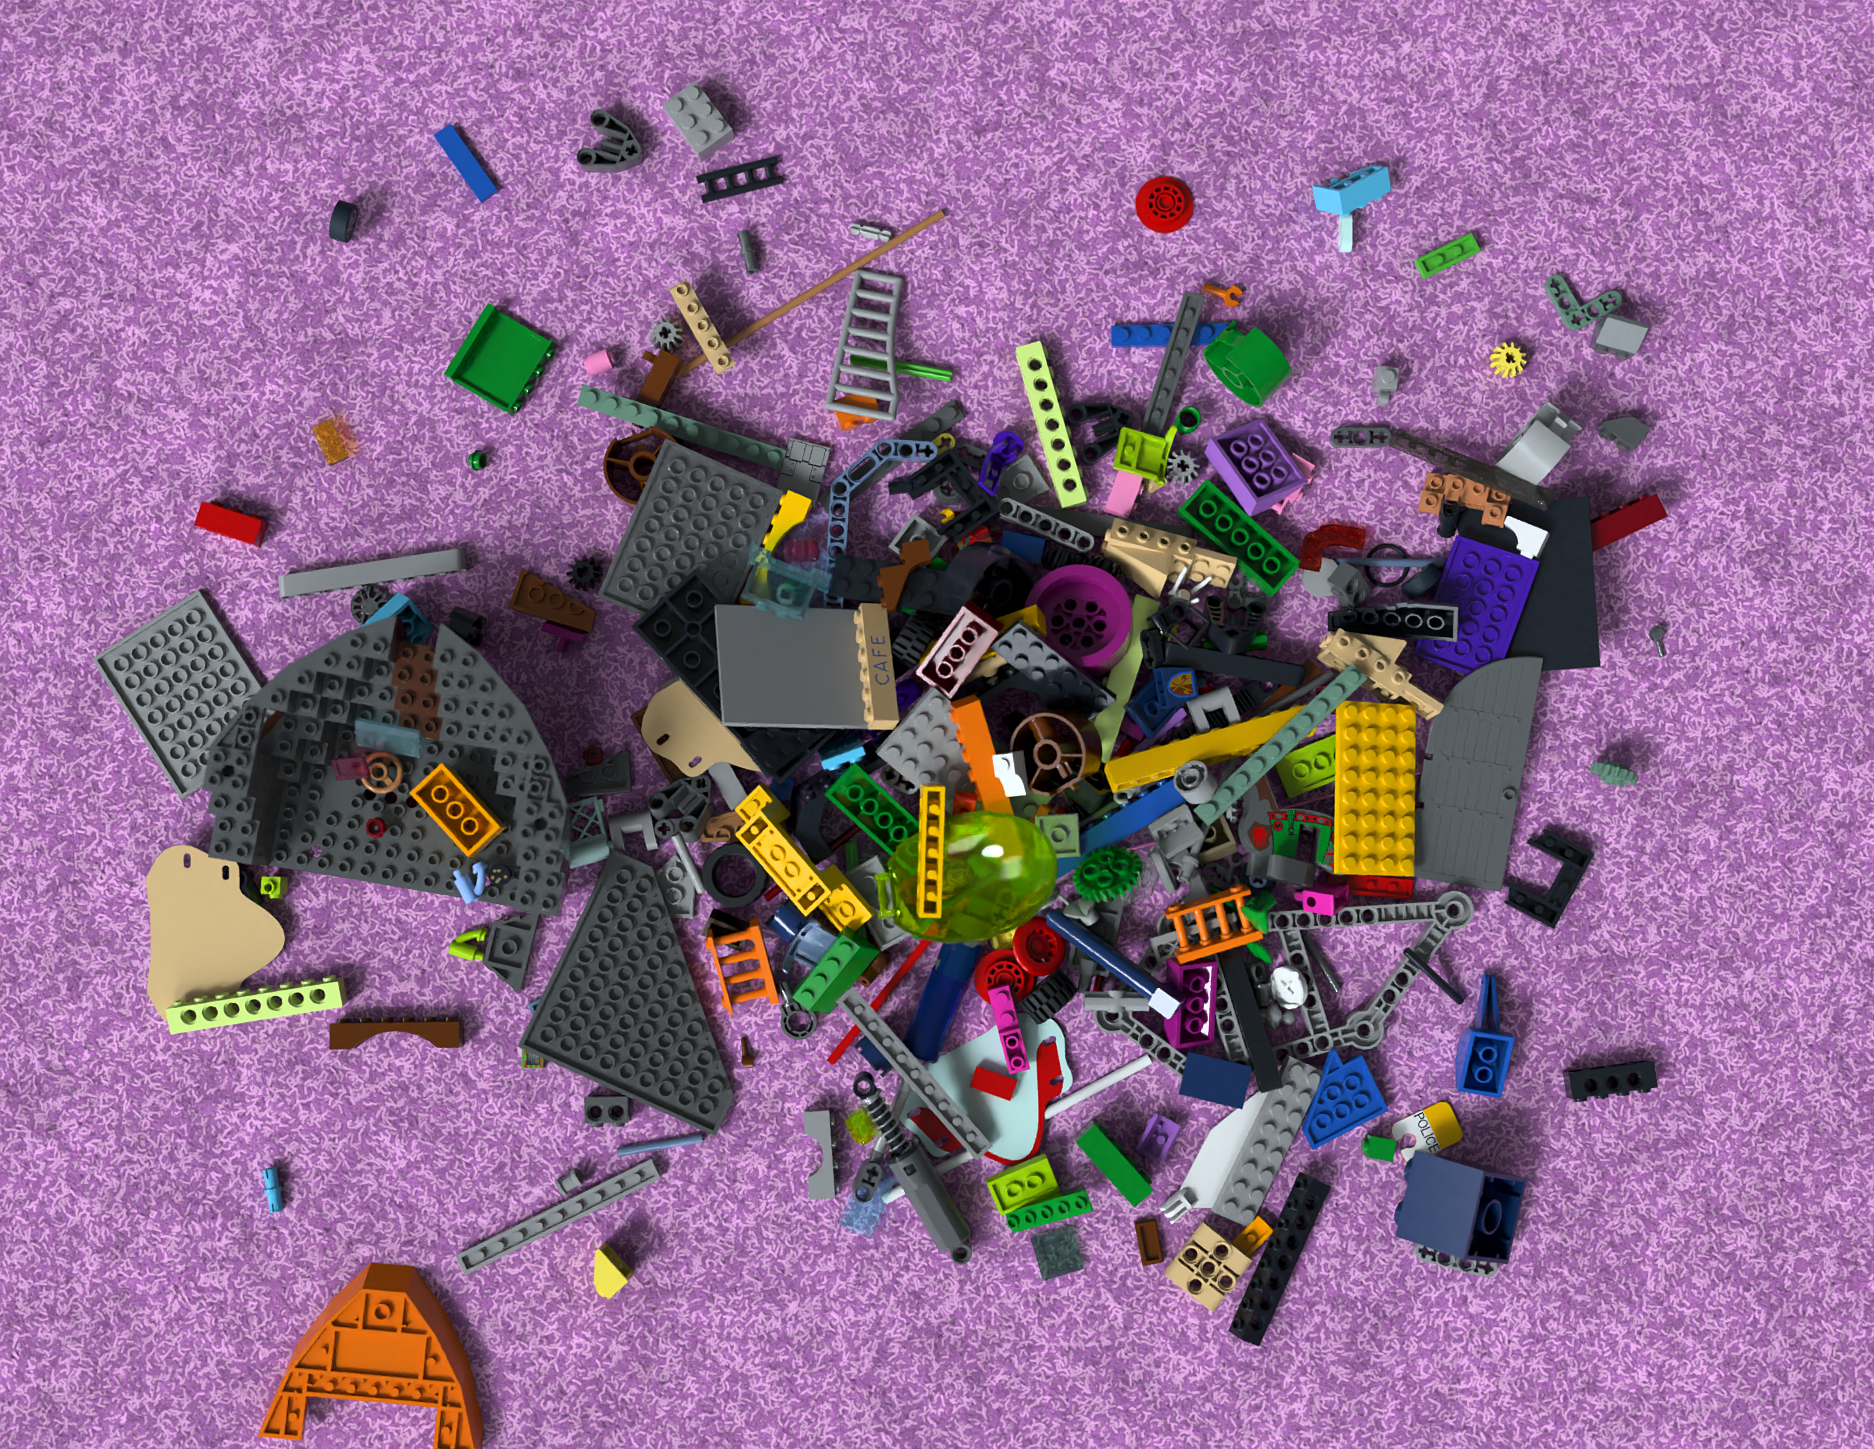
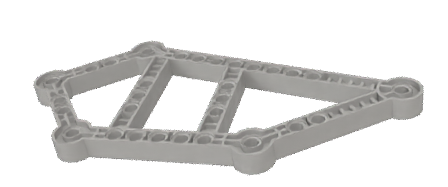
M1445 891L1429 902L1345 907L1334 916H1329L1326 924L1321 923V914L1304 911V909L1268 912V932H1277L1286 965L1295 967L1301 974L1307 976L1308 995L1311 994L1314 998L1312 1005L1306 1006L1303 1003L1299 1006L1308 1034L1271 1045L1277 1067L1283 1064L1287 1054L1301 1060L1328 1052L1331 1048L1338 1049L1352 1045L1364 1050L1377 1046L1384 1035V1020L1421 972L1411 960L1403 955L1363 1010L1350 1012L1344 1018L1343 1024L1329 1028L1299 930L1428 922L1409 947L1427 964L1452 929H1460L1470 923L1474 913V907L1470 898L1459 891ZM1451 904L1456 907V913L1453 916L1448 913V907ZM1367 909L1371 912L1369 921H1365L1362 917L1363 912ZM1344 911H1348L1350 914V919L1346 923L1341 919V914ZM1163 912L1156 920V936L1170 932V925L1174 922L1173 918L1167 919ZM1304 913L1308 921L1302 926L1298 921V917ZM1235 914L1236 919L1240 917L1239 914ZM1181 915L1184 927L1190 926L1185 916ZM1212 915V917L1206 918L1205 921L1215 918L1217 915ZM1280 915H1284L1287 920L1283 927L1277 924V918ZM1208 931L1209 937H1212L1213 933ZM1187 937L1188 942L1191 941L1192 943L1193 940ZM1150 943L1136 964L1154 976L1163 962L1157 963L1155 958V965L1152 968L1145 966V959L1148 956L1155 958ZM1167 943L1158 945L1160 957L1169 955L1172 946ZM1217 953L1201 957L1218 961L1217 978L1220 984L1216 988V1001L1223 998L1226 1001V1006L1222 1010H1218L1215 1006V1023L1226 1056L1224 1060L1235 1063L1243 1061L1245 1065L1251 1066ZM1295 953L1301 956V961L1297 965H1294L1291 960ZM1403 972L1405 974V981L1399 984L1397 982V975ZM1124 981L1117 988V990H1126V992L1136 991ZM1390 989L1393 996L1392 999L1386 1001L1384 993ZM1092 1011L1094 1023L1100 1030L1108 1034L1121 1032L1179 1076V1084L1181 1083L1186 1057L1134 1019L1132 1011L1118 1013L1117 1017L1113 1020L1107 1018V1011ZM1230 1019L1232 1027L1229 1030H1223V1021ZM1361 1024L1367 1026V1032L1364 1035H1360L1358 1032ZM1150 1034L1152 1042L1147 1046L1143 1045L1141 1042L1142 1036ZM1321 1036L1326 1038V1044L1323 1047L1317 1045V1040ZM1300 1042H1304L1306 1045V1050L1303 1053H1298L1296 1049ZM1162 1047L1169 1049V1055L1166 1058L1159 1057V1050ZM1283 1048L1286 1052L1285 1057L1278 1060L1276 1052L1278 1049Z

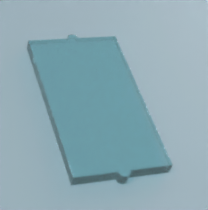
M356 717L354 734H356L358 746L420 758V747L422 746L420 730Z
M867 1169V1172H874L875 1169ZM882 1173L874 1196L866 1203L859 1202L854 1194L851 1193L838 1224L852 1230L853 1234L858 1233L871 1239L896 1179ZM860 1187L857 1192L858 1195H864L868 1187Z

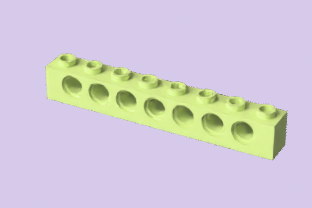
M1041 341L1016 347V357L1060 509L1067 510L1085 505L1089 494L1087 487L1082 486L1080 479L1083 478L1082 469L1075 462L1077 452L1075 446H1071L1069 438H1072L1070 428L1064 424L1063 419L1066 418L1063 406H1059L1057 400L1060 398L1058 387L1053 386L1052 379L1054 378L1052 367H1048L1046 359H1048L1046 346L1042 347ZM1037 362L1041 365V368L1033 370L1030 364ZM1044 382L1047 388L1039 390L1036 387V383ZM1043 402H1050L1053 408L1045 410L1041 404ZM1054 421L1058 424V428L1051 430L1047 424ZM1060 441L1064 444V448L1057 450L1053 447V443ZM1066 461L1069 463L1070 468L1062 470L1059 467V463ZM1072 481L1075 483L1076 488L1068 490L1064 483Z
M336 975L323 977V980L315 981L312 978L303 980L301 984L293 985V982H286L280 984V987L272 988L271 985L252 992L250 989H243L237 991V994L229 995V992L215 995V998L209 999L207 996H200L190 1002H186V999L176 1000L166 1009L170 1034L338 1008L343 1007L348 1001L344 978H336ZM317 989H322L325 992V997H320L317 994ZM296 992H300L304 996V1001L296 998ZM274 996L281 997L283 1003H276ZM253 999L260 1001L261 1008L253 1004ZM232 1003L238 1004L240 1010H234ZM211 1006L217 1008L218 1015L211 1012ZM189 1009L196 1012V1018L190 1016Z

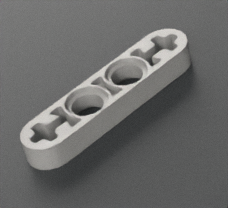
M1415 1243L1413 1247L1415 1257L1423 1262L1485 1278H1491L1497 1273L1496 1263L1488 1262L1492 1268L1485 1273L1484 1269L1476 1266V1261L1471 1260V1264L1464 1268L1460 1265L1461 1258L1450 1255L1447 1262H1441L1439 1260L1440 1251L1435 1250L1434 1252V1249L1426 1247L1429 1251L1434 1252V1260H1431L1433 1258L1431 1254L1424 1253L1423 1257H1421L1422 1254L1418 1252L1419 1248L1423 1249V1245ZM1477 1261L1479 1264H1487V1262Z

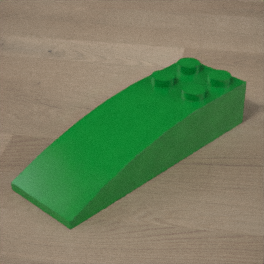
M854 762L824 794L914 876L918 872L919 821Z

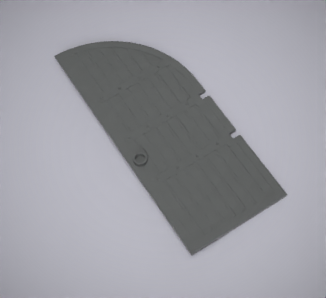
M1518 656L1486 664L1464 677L1442 701L1441 704L1444 707L1439 714L1434 716L1427 739L1425 753L1433 755L1432 760L1424 759L1417 802H1424L1423 808L1415 807L1414 876L1410 877L1501 892L1543 657Z

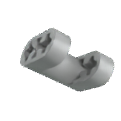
M1227 685L1201 694L1197 699L1187 702L1197 733L1201 735L1211 731L1205 713L1219 708L1223 709L1229 726L1235 722H1241Z
M891 765L885 766L881 770L880 778L886 786L907 796H913L918 792L919 788L914 784L915 788H910L909 791L906 790V786L902 783L899 784V787L895 786L902 774ZM893 773L894 778L887 779V774ZM906 777L902 778V781L906 783L910 782Z
M650 809L609 818V828L614 850L628 855L624 834L642 830L647 850L659 849L658 837L654 830V817Z

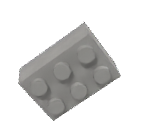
M696 81L662 104L665 115L701 162L735 138L732 128Z

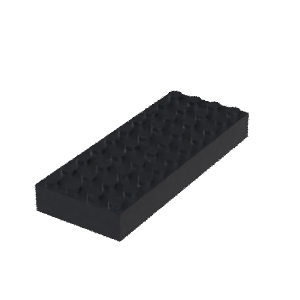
M695 568L631 627L636 635L722 725L715 605L730 604ZM723 726L739 744L761 728ZM833 728L773 774L771 778L781 786L842 728Z

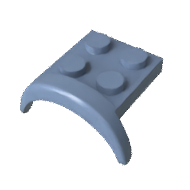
M809 919L798 931L788 948L784 959L783 972L788 973L790 971L793 959L811 968L838 934L821 925V922L817 919Z

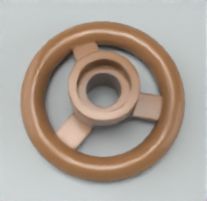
M384 750L369 754L362 762L360 768V777L363 784L370 791L379 794L389 793L396 789L404 775L400 759L392 752ZM385 757L382 763H375L371 766L370 770H367L369 763L373 759ZM391 761L395 763L397 768V776L394 782L388 775V767ZM380 768L384 770L382 776L378 774ZM371 776L374 780H383L387 786L377 787L369 781L368 777Z

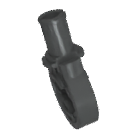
M789 979L777 983L776 986L784 1001L779 1006L782 1013L780 1024L783 1032L794 1040H803L810 1037L818 1024L816 1011L808 1010L792 998L794 992ZM794 1013H803L808 1017V1021L811 1022L812 1015V1029L809 1030L811 1023H809L805 1029H794L792 1033L790 1030L793 1026L790 1024V1016Z

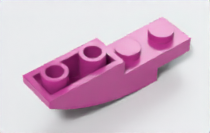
M1009 984L988 988L1009 1074L1029 1070L1030 1066Z

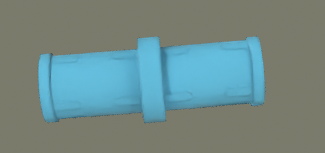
M277 1167L263 1169L266 1186L264 1193L267 1194L269 1212L283 1211L282 1185H279Z

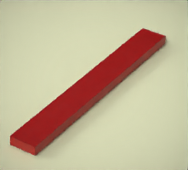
M935 924L870 1004V1007L875 1012L940 932V928ZM854 1024L827 1058V1061L832 1065L836 1063L860 1033L861 1029L856 1024Z

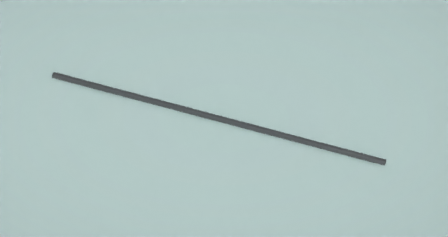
M1328 670L1303 685L1302 688H1298L1244 722L1256 716H1268L1270 713L1282 709L1334 677L1333 673ZM1164 779L1145 784L1142 791L1133 794V797L1130 799L1127 797V793L1119 796V798L1128 799L1129 801ZM1113 800L1079 821V831L1122 804H1118ZM1036 847L1026 852L1025 857L1008 863L942 903L941 914L1036 857Z

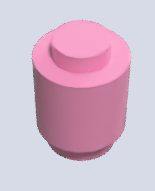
M607 349L588 355L586 359H583L589 375H598L614 369L613 364L616 363V359L612 351L608 352Z

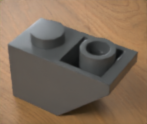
M1633 416L1603 421L1595 428L1601 438L1613 441L1619 450L1629 453L1637 448L1650 429Z

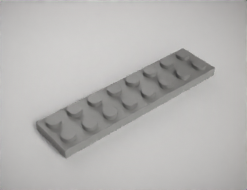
M1288 1054L1286 1055L1279 1070L1283 1088L1268 1092L1211 1209L1214 1213L1244 1226H1248L1254 1220L1316 1093L1323 1073L1322 1070Z

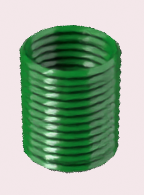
M1192 406L1182 408L1175 420L1177 430L1183 434L1194 432L1201 421L1200 412ZM1183 414L1192 415L1195 418L1196 425L1192 427L1184 426L1180 416Z

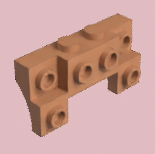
M1428 472L1418 512L1439 516L1441 500L1444 494L1445 504L1456 505L1460 496L1461 507L1484 511L1482 524L1503 528L1511 502L1513 487L1491 484L1488 478L1482 476L1470 478L1466 474L1455 472L1454 475L1448 474V476Z

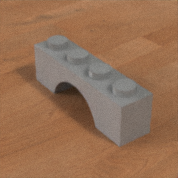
M1189 847L1167 859L1171 869L1180 872L1183 865L1182 859L1189 854ZM1195 867L1188 884V895L1182 900L1181 904L1209 896L1206 891L1207 884L1204 878L1198 874V867ZM1214 905L1202 909L1204 919L1212 917L1215 912ZM1194 912L1184 914L1188 925L1196 923Z
M830 1108L804 1110L805 1135L816 1139L823 1150L822 1165L817 1171L808 1176L809 1200L835 1198L836 1192H840L839 1179H835L834 1171L838 1170V1157H833V1148H837L836 1135H832L831 1128L835 1126V1114L830 1113Z

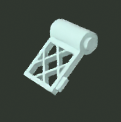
M595 796L568 804L569 809L576 812L571 821L572 828L581 832L578 840L571 842L570 868L573 869L608 859L614 847L612 840L608 839L602 813L606 812L603 800H598V797ZM594 802L595 811L593 815L589 817L583 814L582 810L585 805ZM580 815L589 819L584 830L574 826ZM592 822L600 826L601 834L592 836L586 832Z

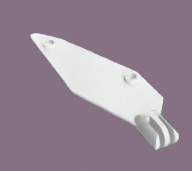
M1258 1090L1244 1102L1243 1110L1235 1109L1210 1130L1180 1189L1159 1206L1160 1210L1164 1211V1215L1169 1218L1171 1224L1176 1222L1191 1208L1213 1207L1268 1092L1261 1093Z

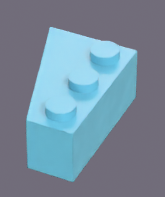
M1373 164L1349 173L1350 177L1338 181L1336 177L1331 179V184L1325 186L1313 185L1317 210L1339 214V216H1347L1352 213L1351 211L1367 206V203L1372 200L1383 198L1384 194L1391 191L1388 168Z

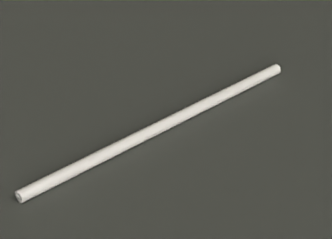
M1146 1054L1046 1107L1044 1121L1151 1065L1152 1062L1149 1056ZM965 1150L934 1167L941 1176L973 1159V1157ZM898 1185L881 1194L884 1203L888 1204L905 1195L902 1187Z

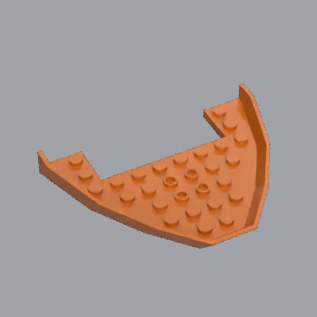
M371 1262L329 1302L297 1343L258 1434V1437L303 1440L308 1397L312 1396L437 1408L433 1449H482L484 1427L469 1358L445 1309L414 1266Z

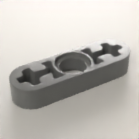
M1336 428L1329 436V442L1335 448H1384L1392 439L1390 431L1386 428ZM1349 432H1351V443H1348L1349 439H1343L1341 443H1338V439H1334L1338 433L1342 437H1348ZM1356 433H1363L1366 440L1364 443L1360 444L1355 441ZM1380 433H1382L1383 437H1386L1383 443H1380V439H1373L1372 443H1369L1371 437H1377Z

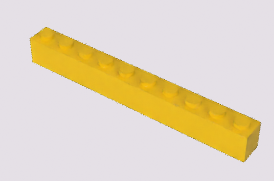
M1294 705L1286 711L1281 712L1277 710L1265 717L1256 716L1244 723L1235 722L1223 729L1214 728L1206 734L1201 735L1197 733L1185 740L1176 739L1164 746L1155 745L1143 752L1134 751L1122 758L1119 756L1113 757L1106 762L1104 770L1112 792L1116 793L1175 776L1177 770L1190 761H1200L1205 766L1257 752L1307 705ZM1317 727L1313 729L1306 737L1313 736Z

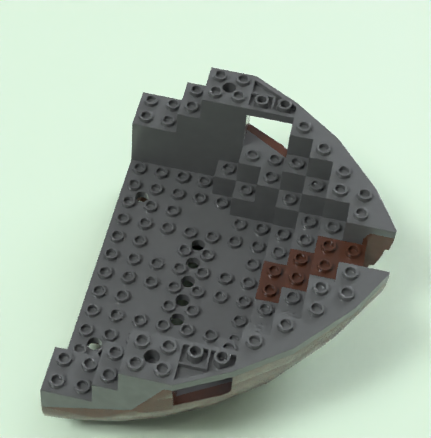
M391 616L342 634L286 666L240 708L210 745L202 786L203 790L211 791L207 813L216 814L208 854L209 858L250 865H271L458 898L463 897L454 882L457 880L453 873L454 871L461 868L464 875L468 874L472 883L476 886L478 873H473L474 869L472 866L484 861L489 866L485 869L486 874H488L492 866L504 864L511 870V880L503 886H496L490 883L484 887L480 898L476 901L511 906L514 910L555 917L562 916L570 872L572 824L569 805L553 756L528 708L484 656L444 624H440L436 647L410 643L407 638V631L402 625L403 621L397 616ZM266 710L275 711V712H274L271 716H269V717L267 718V720L264 722V720H265V715H266ZM384 750L392 752L402 762L404 769L403 779L399 786L391 791L397 795V801L394 804H389L387 801L389 793H376V797L372 801L366 798V792L369 789L361 780L360 768L364 759L375 751ZM385 757L373 759L369 763L367 770H370L371 766L375 763H382ZM391 761L388 767V775L394 782L397 776V768L395 763ZM441 763L449 764L506 826L475 857H467L419 803L414 808L408 805V799L412 796L410 792ZM380 768L378 774L382 776L384 770ZM371 776L368 777L369 781L377 787L387 786L383 780L379 781L374 780ZM380 817L387 824V831L381 838L370 837L366 833V823L369 819ZM315 845L321 847V855L318 857H314L311 853L312 847Z

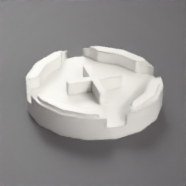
M1286 965L1276 968L1269 978L1271 982L1269 987L1271 996L1274 1000L1277 999L1279 1005L1283 1008L1292 1009L1299 1007L1305 1002L1308 995L1305 978L1295 967Z

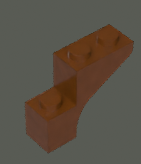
M928 539L902 543L903 549L899 550L901 562H905V564L880 568L881 574L877 575L879 588L883 587L884 596H880L882 609L886 608L887 614L896 611L911 572L922 565L931 564Z

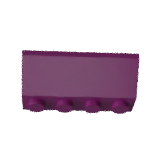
M1176 957L1167 958L1166 981L1187 996L1178 1012L1171 1019H1167L1164 1016L1163 1040L1175 1049L1214 1044L1218 961L1198 958L1180 964Z

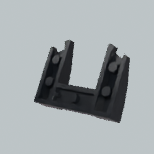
M951 448L907 477L908 482H913L914 492H910L912 500L948 480L968 506V509L936 530L941 536L945 533L954 537L955 543L975 534L1000 517L998 508Z
M1544 829L1542 830L1543 836L1536 841L1530 838L1526 844L1562 863L1558 874L1544 899L1506 880L1504 887H1509V900H1504V904L1553 930L1594 854Z

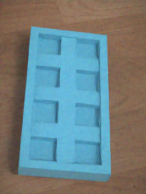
M858 731L847 735L845 738L841 737L827 742L819 750L824 770L829 768L830 771L840 768L842 766L841 763L847 761L854 763L861 760L863 755H866Z

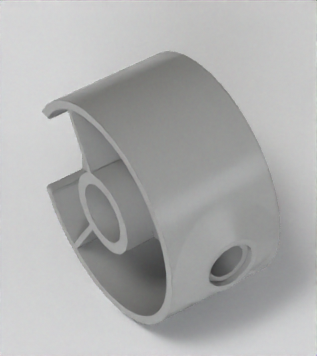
M1547 401L1517 432L1499 455L1494 465L1524 489L1530 491L1565 455L1571 447L1568 442L1583 427L1550 401Z

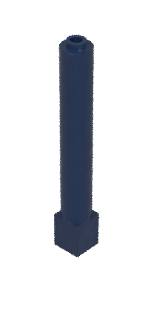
M1052 908L1045 917L1047 919V926L1149 1000L1148 1005L1167 1019H1171L1178 1012L1187 998L1186 995L1167 981L1164 983L1160 982L1076 919L1066 916L1061 908Z

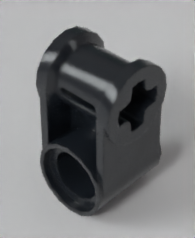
M1177 601L1165 609L1157 611L1146 618V620L1162 635L1183 621L1189 614V608L1186 603ZM1174 608L1179 609V611L1181 612V617H1177L1174 615Z

